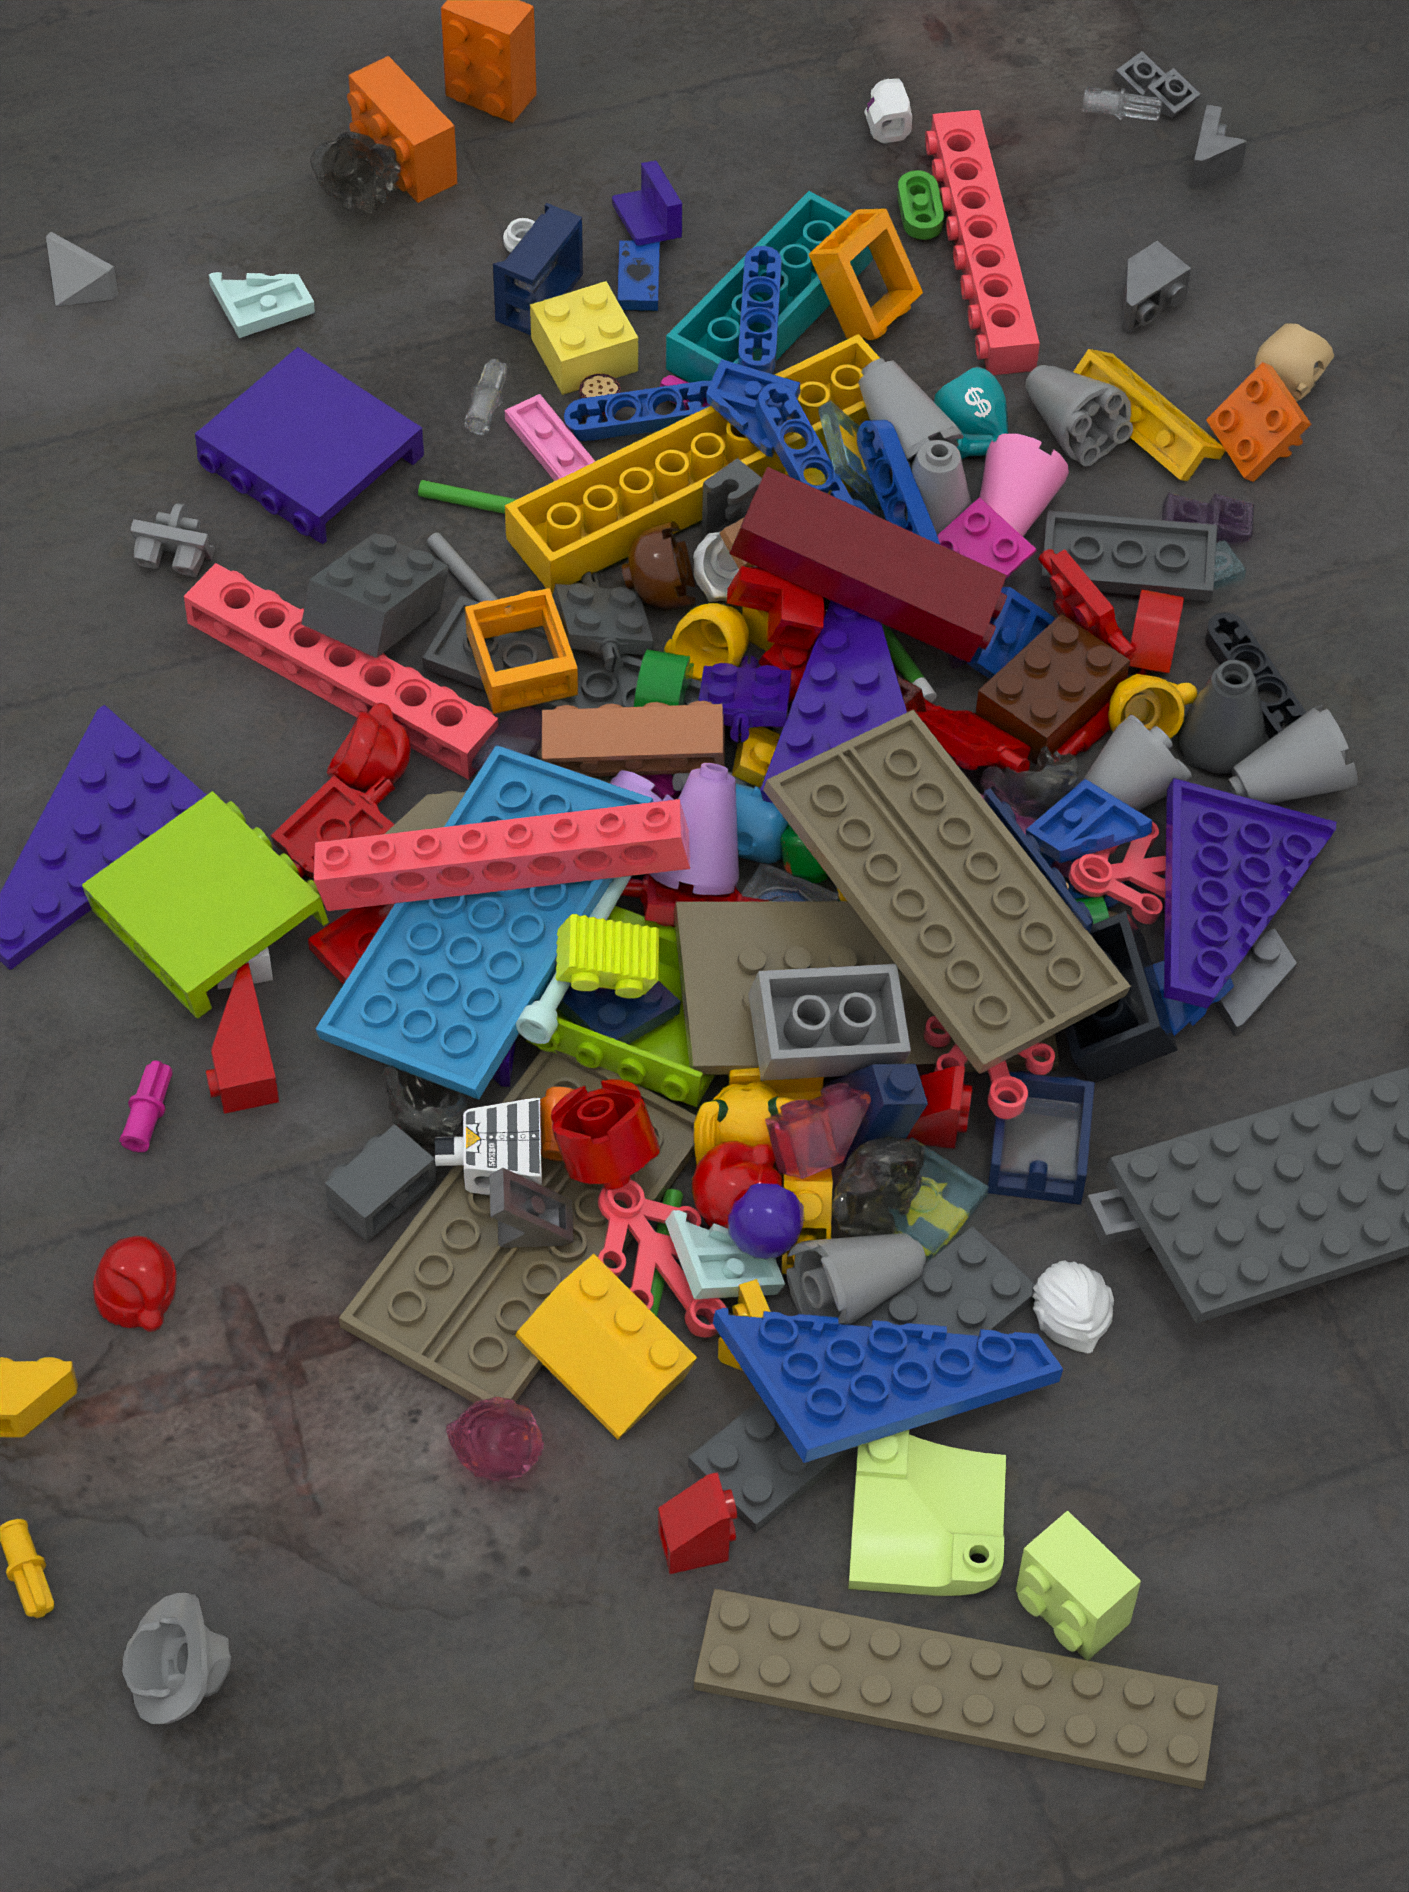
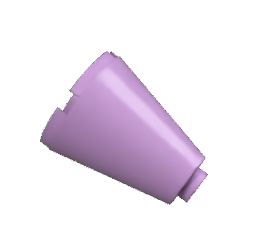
M703 763L701 768L691 770L678 798L680 799L689 829L690 869L651 873L649 875L656 881L677 890L680 881L694 885L693 893L730 894L734 891L735 886L737 887V882L739 881L736 780L728 774L726 767L714 763Z

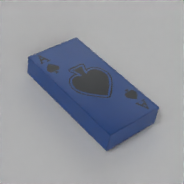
M619 241L617 301L622 310L658 311L660 242L636 245L634 241Z

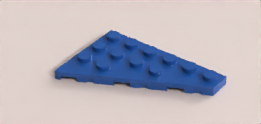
M728 1308L715 1310L712 1323L804 1463L1060 1381L1063 1372L1062 1366L1041 1337L1033 1333L1014 1332L1012 1334H1004L996 1330L980 1329L979 1336L947 1333V1326L912 1323L895 1325L888 1321L872 1320L871 1327L839 1324L838 1317L804 1314L787 1316L780 1312L768 1311L763 1312L762 1318L728 1315Z

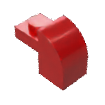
M741 566L727 588V604L768 612L767 642L809 650L823 629V596L759 567L749 568Z
M1141 589L1131 638V645L1135 647L1136 654L1130 660L1129 666L1170 673L1184 597Z

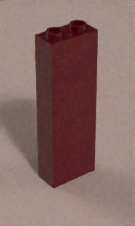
M770 467L766 468L729 552L734 557L967 662L971 661L978 647L984 650L988 647L996 629V626L990 623L991 617L998 618L1007 599V595L1001 592L1007 575Z

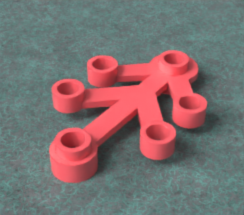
M1152 821V832L1148 836L1130 842L1122 863L1110 864L1108 862L1109 855L1115 853L1119 845L1092 854H1086L1075 860L1068 871L1070 883L1080 893L1090 897L1108 895L1132 907V915L1137 921L1143 924H1153L1163 910L1161 900L1150 893L1141 894L1121 882L1130 881L1165 898V879L1158 875L1165 874L1166 855L1144 859L1147 849L1154 844L1159 835L1158 826Z
M935 1016L930 1017L924 1029L923 1036L925 1041L937 1048L948 1045L951 1041V1036ZM938 1028L943 1030L945 1033L937 1034L934 1033L932 1029ZM1037 1043L1018 1053L1025 1058V1066L1031 1073L1045 1075L1052 1070L1055 1051L1051 1046L1045 1043ZM955 1044L949 1053L943 1054L937 1059L934 1072L943 1070V1067H965L964 1065L968 1059L957 1044ZM1041 1056L1047 1061L1039 1062L1034 1057ZM1005 1060L988 1069L991 1087L987 1102L995 1116L1001 1119H1012L1023 1112L1028 1097V1090L1020 1079L1010 1076ZM1001 1100H1008L1011 1103H1005Z
M631 1179L628 1184L618 1189L609 1190L603 1187L598 1197V1206L602 1215L609 1221L604 1248L597 1257L603 1263V1259L613 1260L617 1268L609 1269L619 1277L626 1266V1257L622 1249L628 1228L639 1243L630 1290L650 1310L654 1303L651 1287L656 1267L685 1308V1323L689 1331L698 1337L706 1338L716 1335L718 1331L712 1324L715 1310L726 1308L725 1304L719 1298H693L684 1271L675 1260L679 1258L671 1236L655 1232L647 1221L651 1220L666 1224L665 1221L673 1210H680L687 1213L686 1219L691 1224L700 1226L701 1216L698 1211L690 1206L678 1208L645 1199L641 1186ZM614 1200L623 1201L628 1209L620 1207ZM696 1315L706 1317L710 1325L702 1323Z

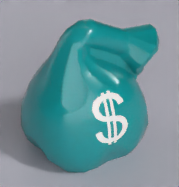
M980 367L972 368L944 385L935 394L934 403L959 427L964 435L963 439H956L959 444L957 449L960 452L961 459L968 456H986L991 441L996 442L999 435L1008 434L1006 397L1002 386L988 370Z

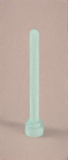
M631 876L613 878L589 917L607 920ZM556 973L540 1001H535L532 1005L526 1006L516 1022L517 1031L525 1039L536 1044H546L551 1039L558 1026L556 1009L571 984L570 982L557 981L555 978Z

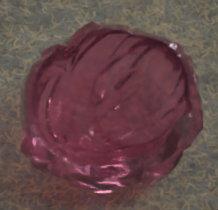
M494 1396L493 1398L475 1401L459 1418L446 1425L449 1442L460 1463L471 1471L475 1477L490 1479L496 1482L505 1478L508 1480L513 1478L519 1479L523 1474L528 1473L533 1464L538 1462L539 1456H542V1449L544 1448L542 1432L536 1424L531 1410L524 1405H518L510 1398Z

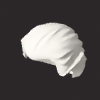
M720 532L709 533L697 546L693 555L695 580L709 602L727 601V588L739 570L734 559L729 554V550L719 534Z
M1059 1261L1048 1267L1033 1287L1035 1291L1032 1296L1035 1299L1033 1310L1037 1315L1040 1330L1044 1331L1054 1342L1074 1351L1089 1354L1093 1352L1098 1340L1112 1323L1114 1305L1111 1287L1105 1285L1100 1273L1091 1270L1084 1264H1077L1075 1261Z

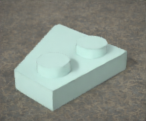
M221 272L209 274L210 287L239 338L315 313L314 301L299 274L268 276L263 273H247L246 280H223Z
M673 1210L666 1219V1226L694 1299L738 1297L739 1284L755 1279L758 1280L763 1295H777L785 1285L776 1259H757L741 1251L729 1236L728 1228L714 1223L708 1230L686 1222L687 1213L680 1210Z

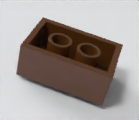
M1061 614L978 690L975 714L1030 746L1031 750L1027 759L1040 769H1044L1045 761L1078 729H1081L1111 699L1117 685L1127 679L1130 660Z

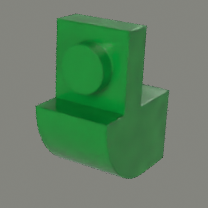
M647 649L640 667L633 707H643L652 702H660L668 706L684 705L685 691L692 681L694 664L689 663L690 656Z

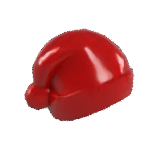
M377 703L371 707L368 713L360 711L351 731L327 768V774L330 778L335 776L349 788L365 793L382 775L386 777V780L388 779L392 784H395L406 772L411 753L410 739L406 729L393 720V713L387 704Z
M727 1141L710 1149L698 1162L692 1178V1195L698 1213L710 1227L715 1223L728 1228V1215L731 1212L734 1201L742 1198L751 1185L764 1183L782 1186V1176L773 1167L776 1161V1151L771 1145L758 1144L752 1147L739 1141Z
M138 1235L119 1239L110 1246L103 1255L93 1280L94 1302L100 1315L110 1323L125 1328L142 1327L147 1332L159 1330L164 1321L163 1314L168 1310L176 1293L177 1273L170 1254L151 1238Z

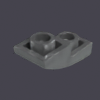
M1143 51L1119 67L1112 78L1114 82L1136 100L1152 110L1172 118L1199 99L1201 95L1174 68L1165 74Z

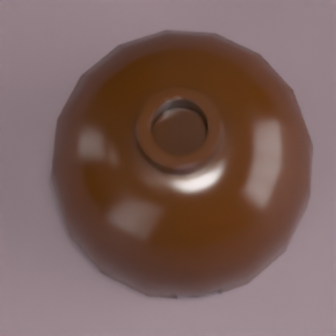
M675 521L659 524L644 530L633 540L629 548V563L622 565L626 587L628 589L635 588L642 601L653 608L661 610L690 606L696 601V597L687 596L686 585L696 588L687 545L685 541L676 542L673 532L680 531Z

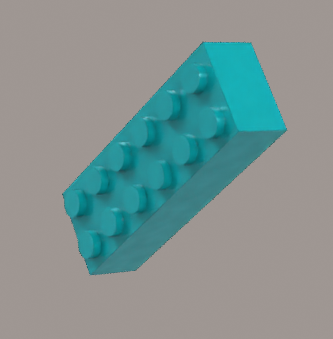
M810 191L754 246L772 247L778 251L782 260L776 361L831 304L808 254L852 215V213ZM868 246L850 261L856 277L873 261V256ZM745 256L666 335V370L689 383L712 381L721 359L738 364ZM759 265L758 276L766 277L767 265ZM757 292L750 296L753 300L759 302L767 301L771 298L769 294ZM754 323L748 328L759 333L767 331L769 326L764 323ZM754 348L753 360L761 361L762 348Z

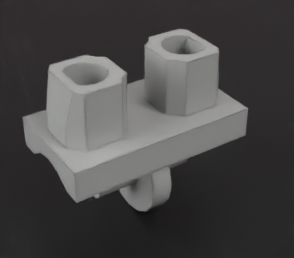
M176 503L172 508L171 514L158 512L156 523L133 519L130 529L136 540L134 560L141 567L159 568L163 551L175 553L172 564L175 572L185 576L197 577L204 559L212 561L215 547L209 545L208 534L198 532L200 520L188 518V508L185 504Z

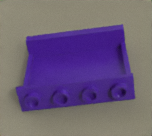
M299 347L195 433L197 458L205 470L210 473H217L229 481L239 493L248 494L260 502L269 513L273 515L278 514L290 522L300 534L304 536L309 535L322 545L327 541L325 524L396 461L403 458L414 465L424 456L422 427Z

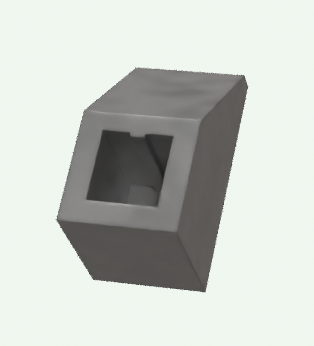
M1158 241L1128 259L1123 290L1122 330L1127 334L1142 325L1150 324L1158 314L1169 307L1179 305L1188 294L1191 268Z

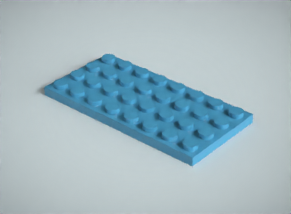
M496 745L444 827L651 803L654 801L651 797ZM613 878L395 903L315 1030L319 1039L479 1100L519 1035L516 1022L526 1006L532 1005L533 1002L541 999L556 973L558 928L572 914L586 915L589 918Z

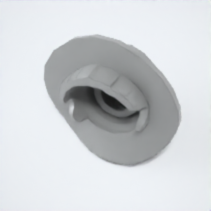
M175 1593L164 1597L153 1605L142 1618L136 1632L128 1641L123 1656V1676L127 1686L133 1693L134 1704L140 1718L150 1724H170L193 1712L201 1703L203 1697H209L217 1693L230 1671L229 1638L221 1633L210 1631L204 1625L199 1599L195 1594Z

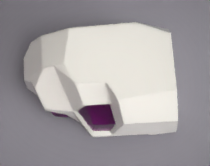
M899 78L884 79L878 82L871 90V100L867 103L864 111L870 132L874 139L883 144L903 141L912 130L910 101L903 83Z

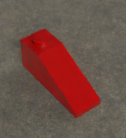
M245 963L238 968L211 1049L214 1069L205 1070L211 1098L220 1096L224 1114L279 1102L276 1076L249 963Z

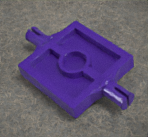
M748 655L742 658L740 668L729 663L704 666L698 701L722 704L724 725L731 726L730 737L738 742L739 733H741V742H744L749 738V728L761 726L784 727L788 715L792 670H781L771 665L758 667V660L754 656H751L750 664H748Z

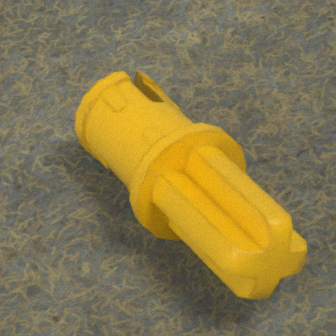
M24 1519L10 1520L0 1526V1543L9 1565L5 1572L8 1580L15 1582L25 1614L28 1617L41 1618L46 1613L52 1611L55 1606L43 1572L46 1563L44 1557L36 1553L27 1521Z

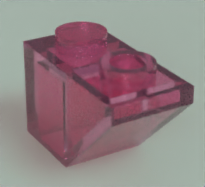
M847 1083L833 1084L821 1090L822 1096L810 1101L801 1099L788 1102L780 1107V1113L766 1118L765 1122L779 1173L804 1179L842 1163L870 1105L871 1098L869 1092L851 1088Z

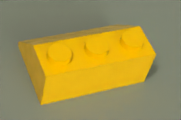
M594 1253L552 1291L515 1334L617 1440L686 1378L697 1359Z

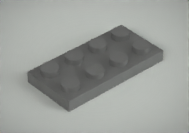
M1047 510L1044 551L1053 549L1054 553L1057 554L1065 549L1100 592L1140 595L1141 589L1181 596L1187 600L1212 602L1217 525ZM1042 565L1040 587L1052 588L1050 583V577L1052 576Z

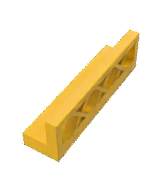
M1088 349L1074 369V373L1111 384L1125 392L1131 402L1130 422L1133 424V431L1130 438L1179 480L1188 481L1204 457L1220 460L1226 450L1220 443L1113 353Z

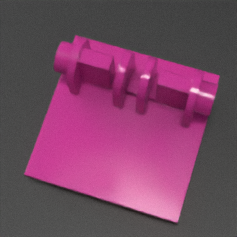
M980 497L937 535L941 546L1007 575L1006 578L1037 551L1033 545Z

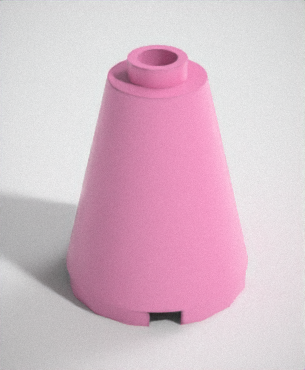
M1004 433L998 436L996 442L992 440L987 449L980 498L1024 537L1065 483L1069 474L1068 464L1061 454L1054 449L1051 456L1039 449L1042 442L1035 438L1020 434Z

